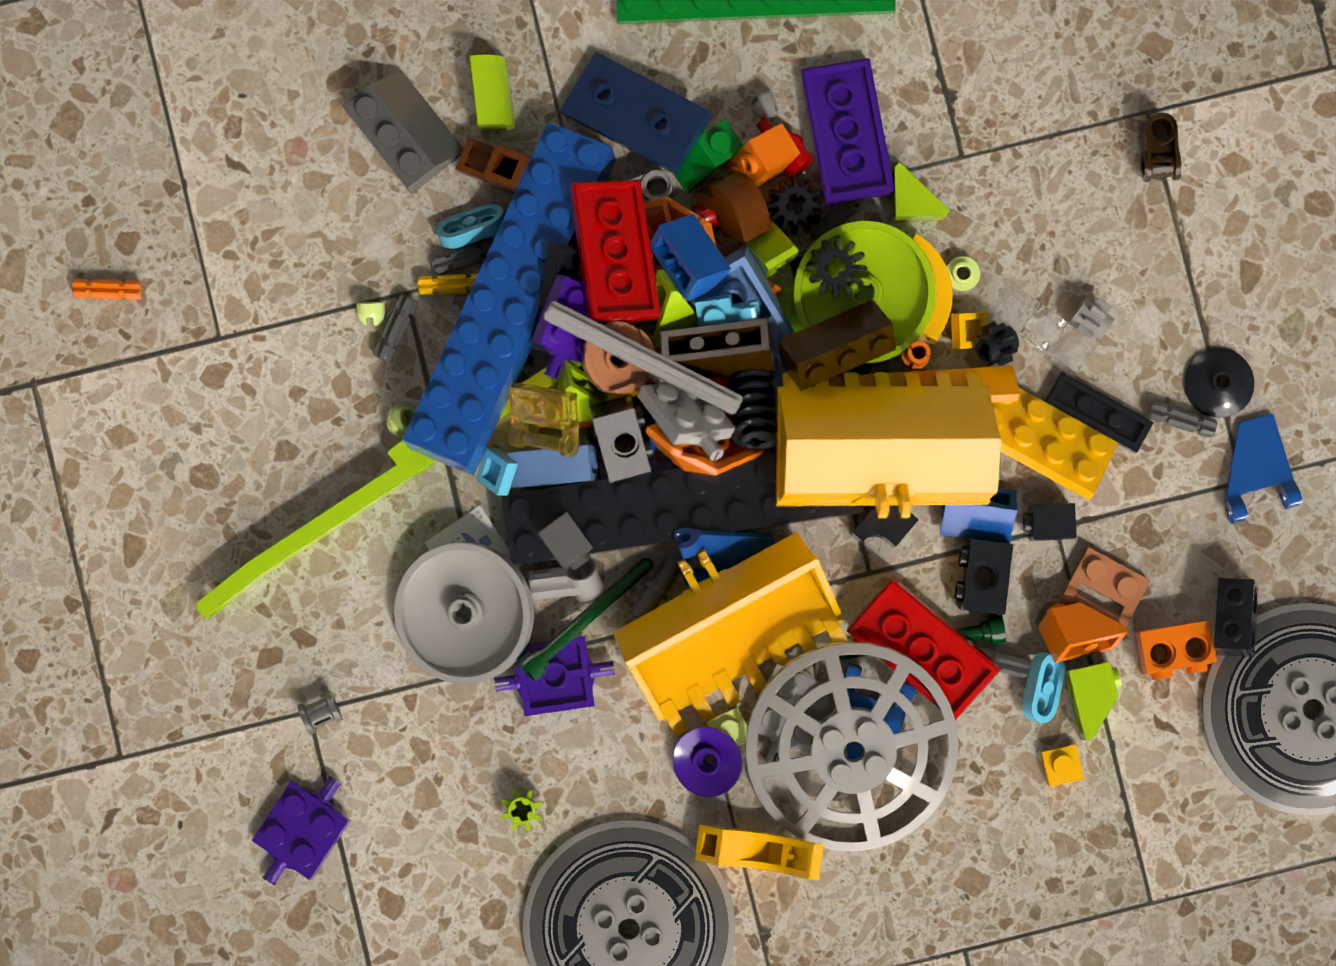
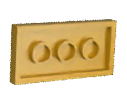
M1019 388L1020 396L1018 401L992 403L1001 437L1000 451L1090 501L1101 482L1118 442Z

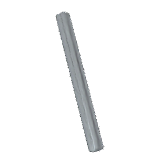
M552 301L544 314L545 321L729 414H735L742 402L741 395L556 301Z

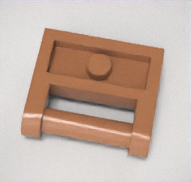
M1086 547L1058 603H1065L1066 605L1082 603L1127 628L1151 580L1092 548ZM1080 584L1122 606L1119 614L1117 615L1078 594L1077 590Z

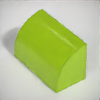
M471 55V72L477 123L480 132L515 129L507 59L500 55Z

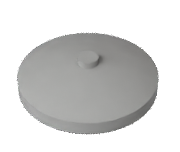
M462 541L433 548L411 564L398 586L394 616L400 641L406 652L419 667L430 675L446 682L474 684L489 680L503 673L522 655L531 637L534 623V607L528 584L511 560L489 546Z

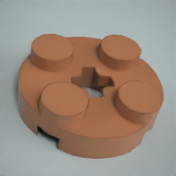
M612 322L603 325L654 351L650 338L641 329H637L625 322ZM585 341L582 354L583 368L588 379L600 391L625 394L640 388L647 381L650 373L626 361H623V368H618L617 364H611L609 357L613 356V354Z

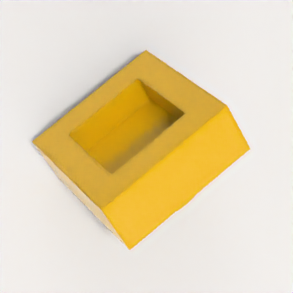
M988 312L951 313L952 349L975 348L976 337L983 334L980 327L988 324Z
M1076 744L1040 752L1049 787L1084 779Z

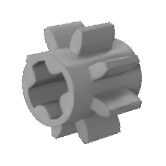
M1099 297L1093 303L1085 299L1071 319L1073 323L1078 325L1073 333L1086 342L1092 336L1101 340L1115 320L1114 317L1108 314L1112 306Z

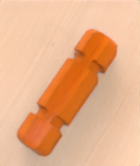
M75 278L72 282V295L76 298H89L91 296L93 299L121 300L122 297H125L127 300H139L142 295V285L138 280H125V283H122L121 280L92 279L89 282L87 279Z

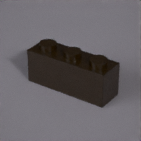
M873 299L778 340L782 367L801 391L896 350L893 323Z
M767 318L661 332L662 356L706 378L735 375L746 369L775 370L773 336Z

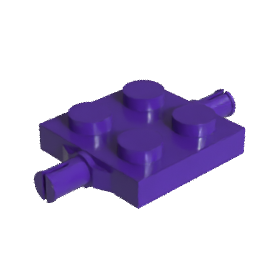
M559 274L555 278L532 338V342L543 346L552 355L544 375L556 380L559 379L558 377L565 360L583 365L582 354L585 340L545 321L544 314L552 301H556L588 318L583 278L581 277L580 281Z
M585 636L575 637L548 661L549 666L545 668L546 673L536 682L524 673L518 663L515 675L494 677L495 684L509 682V684L495 686L496 692L517 689L522 698L524 716L594 707L593 684L595 677L615 675V669L601 671V668L614 667V661L592 664L587 653ZM549 641L527 644L522 655L527 651L531 653L534 649L539 651Z
M328 776L319 793L308 791L296 782L291 781L252 839L254 843L266 850L271 858L274 859L262 877L266 881L269 880L270 884H276L285 868L295 870L308 880H313L351 822L348 817L337 811L332 802H330L339 786H341V783L336 781L335 778Z

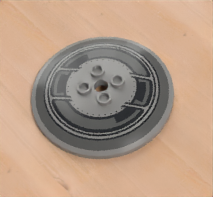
M1313 603L1276 607L1257 615L1255 657L1224 656L1217 653V663H1211L1202 693L1201 711L1205 737L1210 751L1223 773L1238 789L1253 800L1269 808L1296 815L1311 816L1335 813L1336 607ZM1310 699L1316 700L1321 707L1319 716L1313 720L1306 718L1303 713V706Z
M617 820L597 824L577 833L561 844L548 857L534 878L527 896L523 916V938L530 966H728L735 940V914L727 884L716 865L695 860L697 844L674 829L642 820ZM627 918L634 919L639 924V933L633 938L623 937L618 929L622 920Z

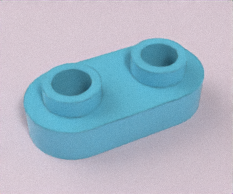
M485 204L445 218L438 224L436 233L443 247L460 249L475 241L495 237L505 214L500 205Z
M1040 652L1032 660L1022 701V710L1028 720L1039 723H1047L1055 716L1066 672L1065 662L1055 663L1050 652Z

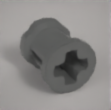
M331 692L325 694V698L307 706L304 704L297 706L303 724L310 735L314 734L315 729L334 720L336 722L343 720L340 709Z

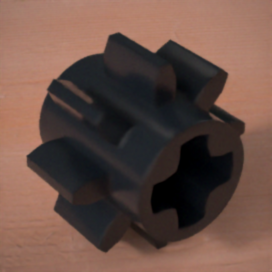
M993 321L980 327L983 334L978 335L975 341V349L979 358L984 362H989V365L997 363L999 367L1014 361L1012 354L1018 352L1019 338L1016 331L1011 326H1006L1004 322L997 325Z

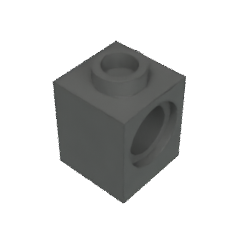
M565 513L538 533L563 569L571 566L573 570H576L591 559L588 552L593 547L568 513Z

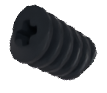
M746 369L733 375L729 382L730 390L742 397L738 410L735 414H731L733 416L731 423L735 427L732 439L734 443L743 448L754 450L773 447L778 442V437L773 434L776 432L777 424L772 421L776 417V411L772 408L775 405V398L771 396L774 394L775 388L772 383H769L774 377L766 370Z

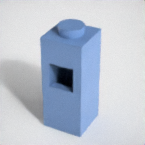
M594 445L506 453L507 456L518 463L510 488L521 489L600 480L598 448Z

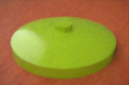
M850 222L826 232L805 253L795 277L794 303L803 329L873 299L893 323L896 350L867 363L889 360L905 352L925 332L935 308L936 281L926 254L907 234L895 227L880 222ZM836 237L843 239V249L848 242H855L856 247L851 255L860 251L865 253V258L856 262V265L868 267V272H856L855 275L864 281L863 285L859 286L851 281L849 284L853 289V294L850 296L840 286L839 298L832 297L831 286L825 294L819 293L818 289L823 280L814 284L809 281V278L818 273V270L806 268L807 263H818L819 260L811 255V250L816 249L823 254L825 251L821 241L824 239L834 249ZM837 258L835 264L829 265V270L835 273L833 277H838L839 271H845L846 265L840 263L842 258Z

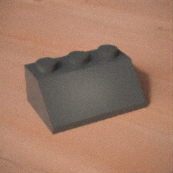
M402 70L369 84L342 105L348 116L411 195L457 160L463 152L464 148Z

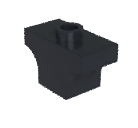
M898 505L889 506L887 518L878 517L876 506H864L863 511L866 515L850 535L860 543L869 537H878L894 548L919 519L912 513L909 518H901Z

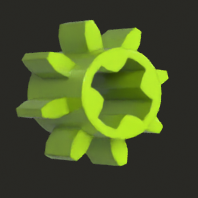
M516 788L513 791L515 797L513 801L509 799L502 800V803L509 808L508 812L501 816V819L510 817L513 821L511 830L514 831L518 824H524L525 829L529 832L531 831L530 821L532 818L542 821L543 817L536 813V808L541 807L544 802H534L531 798L533 789L528 791L526 796H521L520 791ZM522 800L524 805L530 804L532 810L527 813V819H523L521 814L515 815L513 813V810L518 806L517 801Z

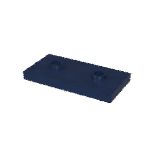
M597 52L592 56L560 109L564 116L675 175L679 172L712 117V113L709 110Z

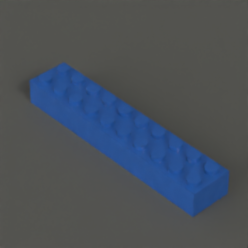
M547 122L402 439L410 450L474 476L532 348V338L535 332L549 243L578 246L569 187L572 183L607 181L616 162L611 146Z

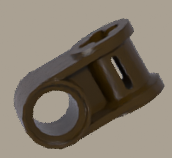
M1168 113L1154 114L1144 122L1140 132L1143 182H1150L1151 178L1164 177L1180 180L1181 155L1178 143L1177 122ZM1154 122H1160L1166 127L1167 134L1165 139H1158L1152 134L1151 126Z

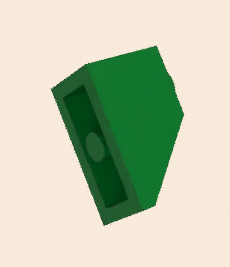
M723 119L700 135L677 175H673L686 194H688L724 169L725 165L744 145L728 122Z

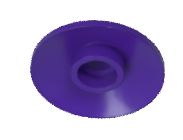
M695 728L687 732L678 741L674 749L673 768L676 777L688 791L698 796L716 797L728 792L737 783L742 772V755L737 743L730 735L718 728ZM708 753L713 754L716 758V764H708L705 760V755Z

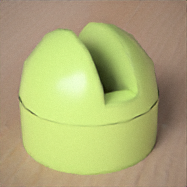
M385 302L356 303L357 317L361 324L368 327L369 318H373L374 326L379 325L383 321Z

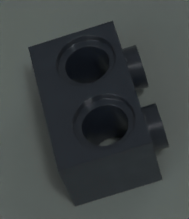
M1218 578L1214 649L1218 655L1255 657L1259 587L1254 579Z

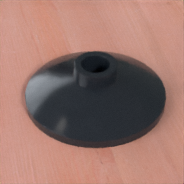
M1214 348L1202 352L1191 361L1185 372L1184 389L1189 402L1197 411L1209 417L1226 418L1237 414L1247 406L1254 392V375L1250 365L1241 355L1229 349ZM1221 375L1227 379L1228 384L1226 388L1217 386L1216 379L1218 376Z

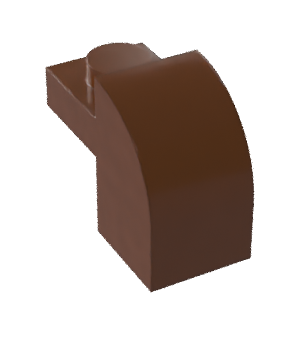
M469 137L455 170L489 184L491 188L514 195L531 159L524 154L499 144L493 147Z
M740 171L726 178H713L706 182L705 187L694 192L698 206L718 211L724 237L746 243L772 229L767 205L760 190L747 175Z

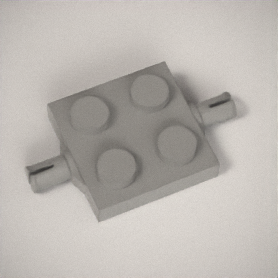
M650 374L648 377L654 384L642 385L637 396L672 444L688 443L698 445L704 449L710 460L719 459L724 452L715 440L730 438L735 429L723 410Z
M822 660L797 672L782 685L776 695L795 706L798 700L807 692L824 683L816 676ZM778 663L774 664V667L771 671L767 683L773 677V675L783 667V665H780ZM833 692L816 700L804 713L821 722L835 708ZM770 707L767 708L759 729L760 734L765 735L773 742L764 762L779 761V738L786 720L785 717ZM796 725L793 730L790 749H799L810 754V744L813 735Z

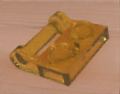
M522 383L510 386L511 429L508 434L510 446L518 448L532 446L558 451L560 455L565 457H575L579 449L577 393ZM528 424L562 430V438L529 432Z

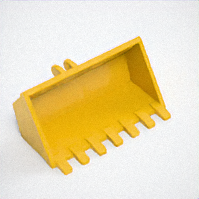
M877 372L874 374L875 386L860 387L857 373H844V387H829L828 380H825L801 391L788 373H783V387H777L776 506H876L878 517L887 518L889 506L898 505L901 518H909L911 505H988L990 498L997 493L1001 437L992 405L990 386H982L980 374L977 372L966 373V386H952L950 375L947 372L935 373L936 386H921L919 374L916 372L905 373V386H891L888 373Z
M798 532L728 570L724 569L718 573L705 549L700 550L697 553L698 559L710 576L700 583H697L689 563L683 559L678 562V565L690 588L683 591L682 595L612 632L624 654L623 658L656 717L659 721L666 718L675 736H679L687 731V727L678 712L686 706L693 704L701 720L707 721L714 716L705 698L708 694L719 689L728 706L732 707L741 701L732 681L746 674L754 690L760 692L767 683L758 668L773 659L774 663L785 666L789 662L785 652L800 645L803 653L817 648L812 638L824 631H827L833 643L848 641L839 625L840 622L844 621L843 615L823 569L814 552H810Z

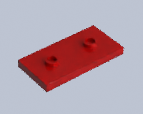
M641 180L572 183L569 189L588 318L597 323L659 319L661 312Z
M893 576L846 630L858 641L890 647L909 656L925 668L939 684L949 701L955 721L1001 671L999 664ZM879 658V659L882 660L886 665H888L892 670L895 669V667H896L897 664H895V663H893V662H890V661H888V660ZM909 672L906 681L940 709L932 693L917 677Z

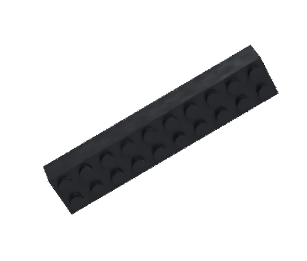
M776 453L759 456L718 475L696 473L676 468L643 473L614 482L604 479L501 495L510 558L515 566L557 560L538 533L565 513L570 515L591 544L593 549L588 554L593 555L675 542L673 532L681 528L704 531L744 532L850 516L864 512L863 506H776Z

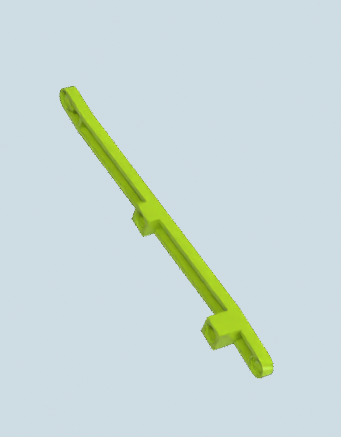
M639 321L638 324H634V327L638 326L641 323V321ZM567 361L579 369L583 367V365L577 362ZM547 367L513 388L498 423L558 385V380L544 375ZM403 440L387 452L397 464L396 466L247 562L194 605L195 609L205 621L210 619L264 576L430 469L439 461L410 450Z

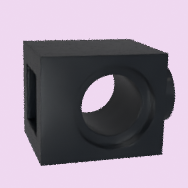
M1075 503L1033 504L1028 506V512L1023 513L1024 534H1029V541L1076 539Z

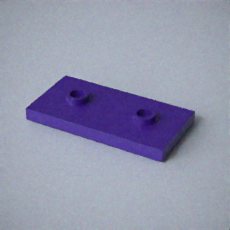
M870 58L801 69V79L825 205L894 194L895 188Z

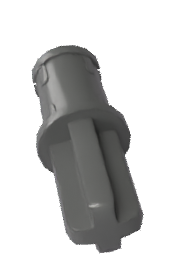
M975 644L1001 666L1000 672L1028 678L1032 665L1030 658L1000 651L1001 647L993 649Z

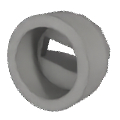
M772 89L761 91L753 97L751 106L752 112L756 117L761 119L767 117L769 119L778 116V109Z

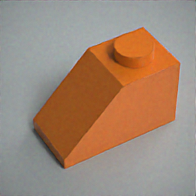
M1065 603L1056 604L1046 611V616L1038 625V629L1055 663L1114 650L1128 632L1124 625L1082 603L1066 605Z

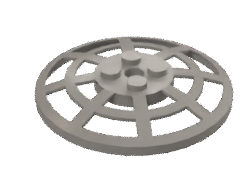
M844 641L825 644L808 650L789 661L773 675L760 692L751 711L746 730L745 753L748 773L755 793L766 811L780 826L797 838L824 844L826 849L856 852L877 849L894 843L914 832L930 818L943 801L952 783L957 766L959 741L956 721L950 703L939 684L925 668L909 656L890 647L871 642ZM849 654L870 655L888 660L897 665L886 684L880 680L868 677H844L838 656ZM825 660L830 681L811 689L798 700L795 706L776 695L782 685L797 672L815 662ZM909 672L917 677L932 693L944 719L924 725L914 705L905 695L899 692ZM862 688L881 694L872 710L861 707H851L847 689ZM833 692L837 710L827 715L821 722L804 713L816 700ZM893 702L897 703L907 714L914 729L893 734L889 725L884 720ZM770 707L786 718L779 738V761L758 764V733L762 718L767 708ZM797 725L813 735L810 744V755L790 758V742L793 730ZM947 733L949 743L947 766L943 780L938 790L920 782L927 764V740ZM853 741L861 743L863 745V753L860 757L849 759L844 755V748L848 743ZM917 743V760L914 771L909 776L894 767L897 749ZM811 769L816 770V773L825 784L814 800L801 788L794 773ZM783 775L792 794L807 808L797 824L787 819L775 806L764 787L762 778ZM886 779L903 788L891 801L881 807L874 808L871 790L878 787ZM837 791L857 794L861 812H840L831 810L827 806ZM912 794L929 802L923 812L908 825L892 834L881 837L877 819L897 810ZM820 816L840 823H863L867 841L837 842L820 838L809 833V831Z

